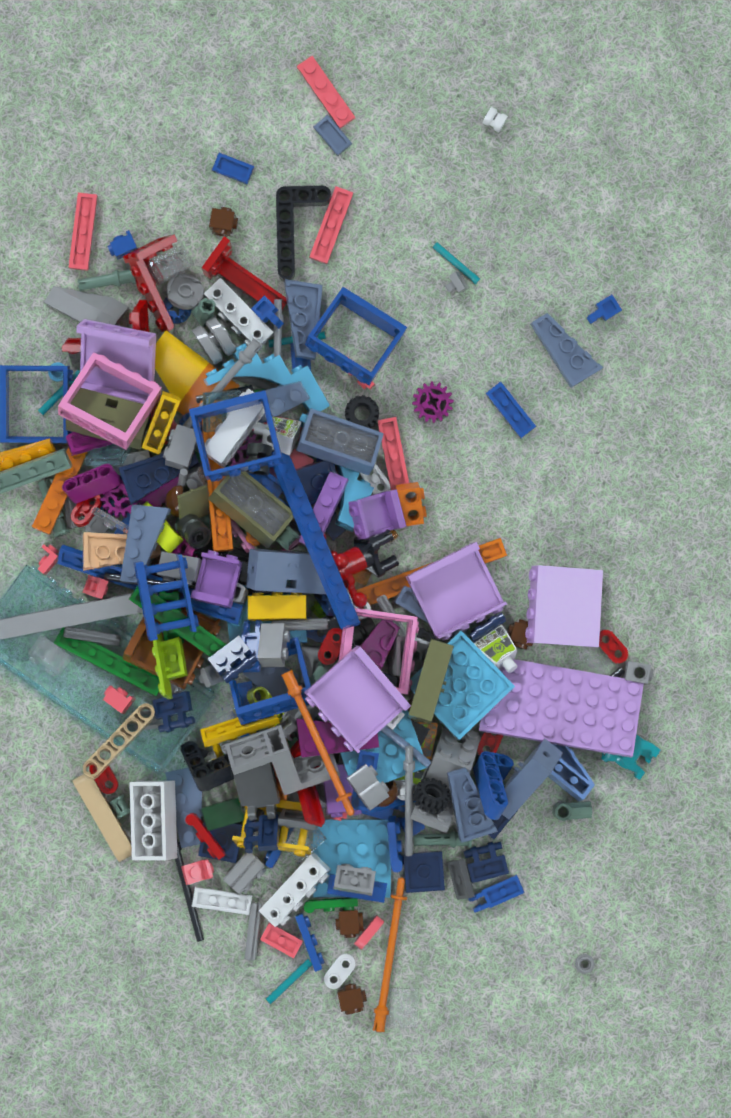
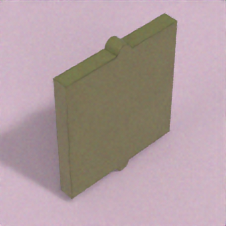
M206 485L177 495L179 519L188 514H195L199 518L210 514Z

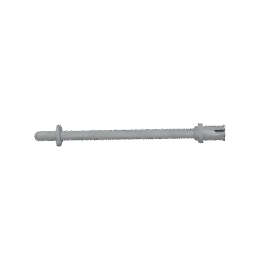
M253 338L244 351L239 352V360L199 407L211 404L244 364H250L253 361L252 358L263 347L260 342ZM191 416L182 426L188 428L193 426ZM169 436L166 437L168 443L161 450L160 454H164L165 448L170 447L171 441Z

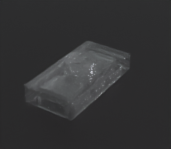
M94 507L91 513L104 520L103 525L112 530L116 527L128 534V525L101 509Z
M579 646L571 660L592 673L608 675L614 664L613 661L585 646Z
M319 828L317 830H308L305 846H308L312 853L327 838ZM298 838L292 844L297 845ZM288 852L297 864H300L309 856L305 854V857L294 855V852Z

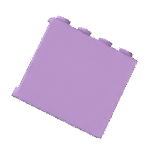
M84 319L77 325L76 333H81L80 372L94 352L98 355L106 356L115 364L123 365L131 372L139 373L148 381H154L155 333ZM96 366L81 386V388L144 404L150 395Z
M472 542L405 576L436 639L446 640L453 636L452 632L459 630V632L470 627V623L474 621L479 623L487 618V614L491 612L493 614L499 613L504 610L503 606L507 605L503 601L478 551L480 548L477 542Z
M542 565L531 566L529 571V580L531 582L530 589L528 590L529 608L526 614L528 627L525 632L527 643L599 647L603 570Z
M360 646L354 647L304 692L307 696L305 700L312 708L316 706L319 709L318 715L325 723L329 721L333 727L330 729L337 737L341 735L345 739L343 744L350 752L354 750L357 753L360 752L359 749L402 710L406 711L411 707Z

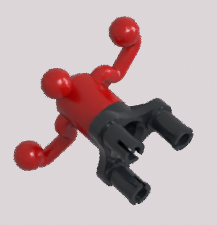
M388 529L381 534L370 536L367 539L355 537L354 547L343 553L338 554L336 551H330L342 580L347 581L348 592L353 605L357 608L364 607L367 604V597L364 593H357L353 576L366 569L379 578L385 575V572L399 566L395 555H391V557L381 562L379 561L378 550L380 547L394 540L392 533L389 534L390 530Z

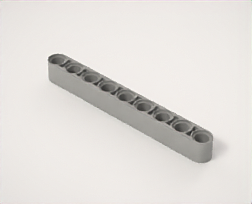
M132 593L1 618L0 640L140 613L143 610L129 600V597L132 595Z

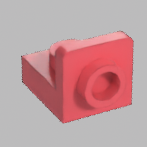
M51 544L49 546L42 545V548L49 553V556L45 555L38 563L40 565L38 570L45 575L57 563L59 557L57 555L59 551Z
M208 859L181 866L186 885L213 878L212 873H214V869Z

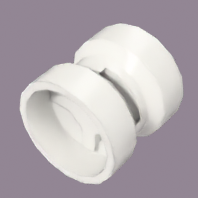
M491 107L483 120V124L492 126L499 133L508 116L504 113H498L497 109Z

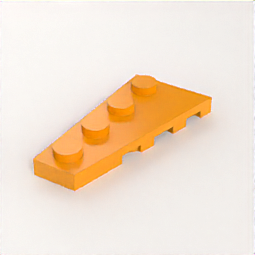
M51 439L0 452V472L56 452Z

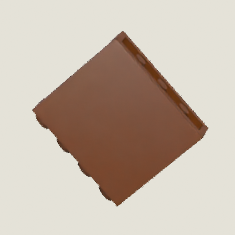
M182 607L181 612L187 616L186 607ZM193 610V615H197L199 625L217 637L222 627L219 625L220 619L215 621ZM143 616L123 653V660L157 676L155 666L157 665L156 658H154L152 653V647H154L153 640H148ZM154 618L155 623L158 622V624H162L159 620ZM186 639L182 645L188 675L170 680V683L184 690L188 684L192 685L196 677L194 674L196 668L200 669L205 660L202 658L204 652Z

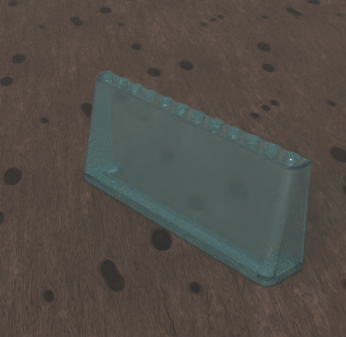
M26 564L0 599V619L83 603L85 601L81 598L77 600L72 596L73 593L65 587L61 589L56 585L57 582L49 576L47 578L40 574L41 572L37 567L33 565L30 567ZM106 619L69 626L120 635L121 641L119 646L96 644L123 657V653L133 636L128 631L123 632L120 630V626L112 620L109 622ZM62 628L0 640L1 666L106 739L140 705L147 703L153 706V700L164 697L160 692L155 697L54 645V641ZM195 678L192 685L188 684L186 689L182 691L190 692L193 710L186 712L187 717L194 716L195 723L190 724L187 728H176L169 733L166 731L160 733L158 728L144 730L127 746L124 752L161 776L216 698L213 695L215 692L209 687L206 688L205 686L203 688ZM110 685L117 689L121 687L128 692L127 697L134 696L136 698L125 714H121L103 700L105 697L104 692ZM146 714V715H141V716L144 717V718H148V717L151 716V714ZM178 715L173 716V721L178 720ZM157 719L155 723L151 722L148 726L163 723V719ZM130 723L127 729L130 732H135V724ZM116 737L113 740L117 746L124 744V740L121 737Z

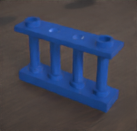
M180 553L176 554L177 561L152 566L144 565L143 561L133 562L147 637L150 641L157 640V634H160L162 631L187 626L190 627L191 632H197L196 627L199 626L197 615H193L185 569H188L186 557H183ZM179 569L181 580L152 586L147 584L146 577L149 574ZM182 588L184 599L157 605L151 604L150 596L153 593ZM186 607L187 619L162 624L155 623L153 615H156L157 612Z

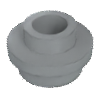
M581 954L576 958L575 967L580 973L587 974L594 969L595 963L590 955ZM583 960L588 961L587 967L581 966Z

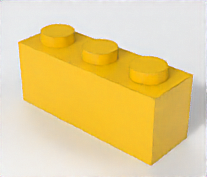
M165 391L162 392L141 448L160 455L180 404V397Z
M272 592L271 595L265 596L264 593H252V596H248L249 621L307 619L306 595H302V593L291 592V595H283L282 592Z

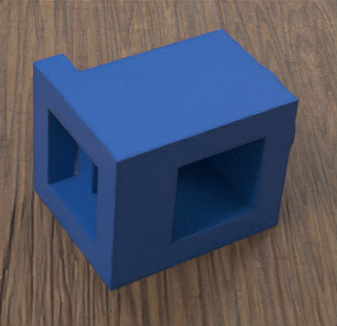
M129 230L126 231V236L119 235L113 238V241L107 246L111 256L115 255L117 260L138 249Z

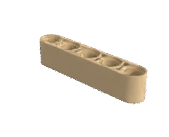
M147 703L140 705L84 763L83 774L87 779L93 780L99 777L152 722L155 714L152 705ZM147 709L151 712V716L144 718L140 712ZM130 723L138 726L135 732H130L127 729ZM116 737H121L124 740V744L117 746L113 740ZM108 751L111 757L108 760H103L100 758L101 752ZM94 765L97 768V772L89 774L86 768Z
M84 774L74 779V786L116 859L121 862L132 855L131 840L126 831L122 830V824L117 819L116 814H113L111 811L112 807L109 805L107 798L103 797L94 779H87Z

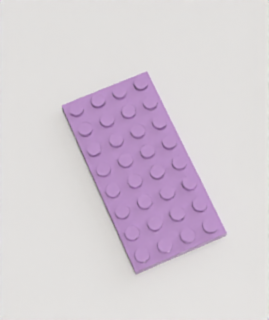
M515 659L513 661L517 664V668L512 673H508L504 667L499 669L515 687L481 719L479 731L542 742L545 738L551 744L633 757L644 683L628 681L620 677Z

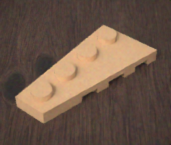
M84 532L83 571L123 564L127 535ZM156 542L157 546L155 551L153 550L150 559L161 555V546L158 542Z

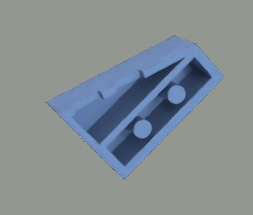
M553 744L563 754L548 777L578 802L584 800L595 786L594 782L582 764L579 763L570 747Z

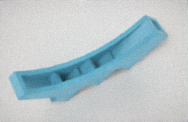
M246 343L235 348L237 351L233 354L236 359L235 362L231 359L222 364L223 369L217 371L215 368L206 373L207 378L203 380L207 386L222 380L239 360V352L244 351L247 347ZM256 353L252 358L253 361L250 364H244L234 376L265 379L280 386L301 381L310 397L309 400L302 403L308 412L310 408L322 411L330 406L309 367L299 365L291 370L292 374H290L280 355L274 356V354H271L264 358L265 363H262Z
M302 413L298 420L302 422V428L304 426L305 419L308 413ZM337 431V433L347 436V434ZM335 464L338 474L349 480L341 497L340 511L335 524L353 532L354 522L349 514L348 502L371 496L374 488L365 480H357L360 472Z

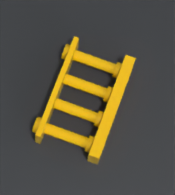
M278 714L241 725L237 717L200 729L205 748L212 746L216 758L224 755L219 743L238 739L239 736L248 733L249 735L256 733L257 730L266 727L268 729L276 727L275 725L279 724L280 721Z
M280 800V803L276 804L277 812H282V809L302 811L299 802ZM242 806L246 810L241 837L233 836L232 840L237 844V847L245 848L243 845L244 838L246 837L244 825L246 824L248 813L247 806ZM266 807L258 808L263 810L264 815H267ZM281 826L278 850L294 852V855L305 857V854L311 855V849L305 846L308 830L300 828L297 845L287 844L289 828Z

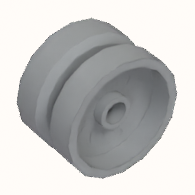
M213 316L206 321V326L210 331L209 334L200 325L193 329L192 332L212 363L216 365L223 360V356L219 351L220 347L228 356L236 352V347L224 326H221L216 317Z

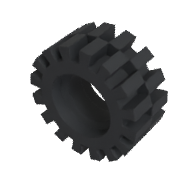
M358 395L347 403L345 418L349 422L371 429L379 418V407L371 397ZM365 406L368 408L370 414L366 420H358L355 417L354 412L357 407Z
M429 778L422 779L417 784L413 794V801H416L415 805H420L419 809L421 811L425 809V813L431 811V814H435V812L440 814L441 811L443 812L451 796V793H449L450 789H446V784L441 785L442 781L436 782L435 778H432L431 781Z

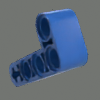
M484 751L473 766V771L485 815L492 820H498L508 805L502 780L506 778L514 762L507 755Z

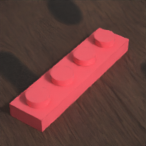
M313 56L297 65V69L340 129L355 119V116Z
M335 186L309 256L310 259L328 264L353 197V192Z
M78 192L69 269L85 271L89 269L98 198L96 194Z
M392 417L377 420L379 432L384 433L381 443L390 488L395 490V485L409 483L397 419Z

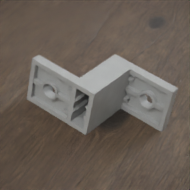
M281 725L225 744L234 775L272 762L284 795L331 780L320 755L303 758L301 756L292 757ZM329 754L338 776H340L334 756Z
M444 726L424 780L429 778L431 781L432 778H435L436 782L440 780L442 781L441 785L446 784V789H450L448 772L465 767L470 774L482 734L469 730L458 740ZM451 796L445 810L441 811L440 814L436 812L431 814V811L425 813V809H422V811L419 809L420 805H414L410 819L447 833L454 813Z

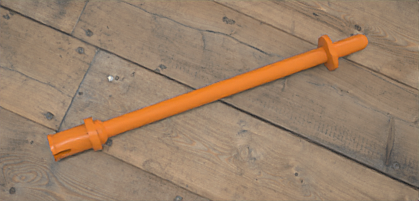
M290 670L281 675L287 686V693L294 697L339 795L335 799L336 802L341 801L347 814L353 816L355 811L348 798L352 793H346L301 696L303 688L301 685L299 686L293 670Z
M403 877L398 878L396 894H391L390 896L395 901L379 1005L374 1008L375 1019L372 1030L377 1032H385L386 1017L389 1015L386 1004L402 900H407L408 898L403 896L405 879Z

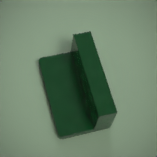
M232 798L199 808L200 815L203 816L208 831L244 820L239 798Z

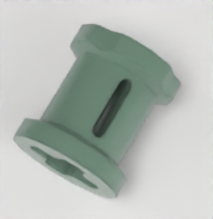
M287 525L284 533L275 541L288 551L289 546L296 538L299 539L300 536Z
M123 794L109 802V805H112L117 813V819L130 813V808L126 804Z

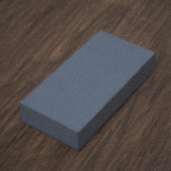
M326 115L313 126L337 156L352 145V142L329 115Z

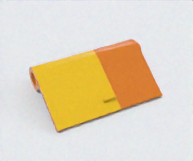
M166 330L156 343L155 369L170 394L181 398L177 411L185 415L189 413V409L199 407L200 403L197 404L196 396L211 393L220 381L207 386L203 379L207 378L206 373L216 367ZM231 380L222 391L239 388L240 385Z

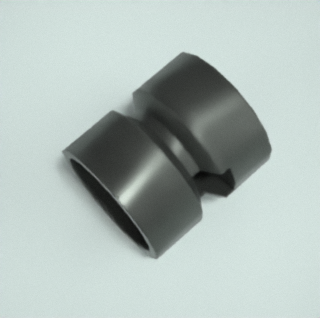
M248 443L246 455L249 458L245 462L272 456L273 447L262 443ZM266 465L260 467L258 471L249 472L247 470L246 472L256 475H269L270 467Z
M188 514L179 520L177 524L178 533L192 548H203L209 543L211 531L198 516Z
M372 618L362 619L359 625L354 626L353 642L355 646H360L374 629L375 624Z

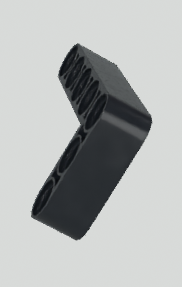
M283 186L276 192L277 268L279 278L283 282L285 279L293 280L295 277L294 207L328 205L331 200V191L326 186ZM325 192L328 197L325 200H320L317 197L318 194ZM283 193L290 195V198L286 201H282L279 197ZM307 193L309 197L307 200H301L299 195ZM283 212L290 213V217L286 220L281 219L280 215ZM285 230L291 233L290 237L286 239L280 236L281 232ZM288 249L291 251V255L286 258L281 256V252ZM284 268H289L292 273L286 277L281 274V271Z
M188 741L181 746V753L199 791H209L234 779L228 754L206 763L196 742Z

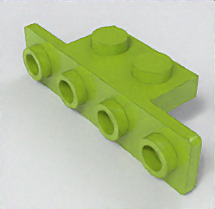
M160 632V634H157L158 639L153 640L154 647H152V653L157 663L155 671L160 681L158 689L162 696L172 699L170 680L188 675L182 639L177 637L163 641L162 632Z

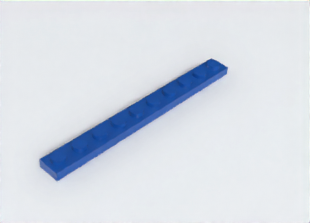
M281 453L283 461L279 462L278 466L273 467L339 626L341 629L357 626L360 620L290 455Z
M66 545L60 547L57 563L104 579L105 572L121 575L123 566L118 564L83 571V551ZM152 574L146 577L147 579L163 581L161 577ZM109 581L135 590L138 586L135 584ZM188 587V588H189V594H190V597H191L192 590H195V589ZM180 588V600H182L184 595L182 588ZM167 590L166 593H173L174 590ZM190 598L192 610L236 625L241 620L243 605L233 602L232 608H226L195 601Z

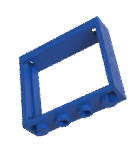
M342 287L308 335L305 345L312 352H317L323 356L328 362L339 366L342 371L355 376L361 383H366L370 386L402 339L407 326L350 290ZM340 304L394 337L371 372L317 338Z
M0 365V442L35 443L50 438L52 443H67L66 436L72 433V431L66 430V418L64 417L63 437L9 436V371L63 372L64 397L70 388V381H73V370H70V366Z
M265 390L189 409L207 480H211V482L219 481L223 476L230 475V477L241 475L243 471L255 472L260 470V467L266 465L268 467H275L279 465V462L283 461ZM263 404L275 455L211 471L199 419Z
M298 637L290 639V642H287L286 648H288V656L294 654L298 656L305 683V688L301 690V696L307 706L309 704L305 700L307 696L304 692L312 684ZM240 661L236 663L234 666H232V668L234 669L235 667H237L240 664ZM237 680L229 682L236 714L241 725L298 708L294 697H291L288 693L242 706Z

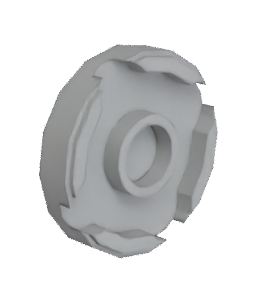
M181 274L169 281L166 295L168 301L173 306L189 310L199 305L200 301L204 298L205 290L198 278L192 275Z

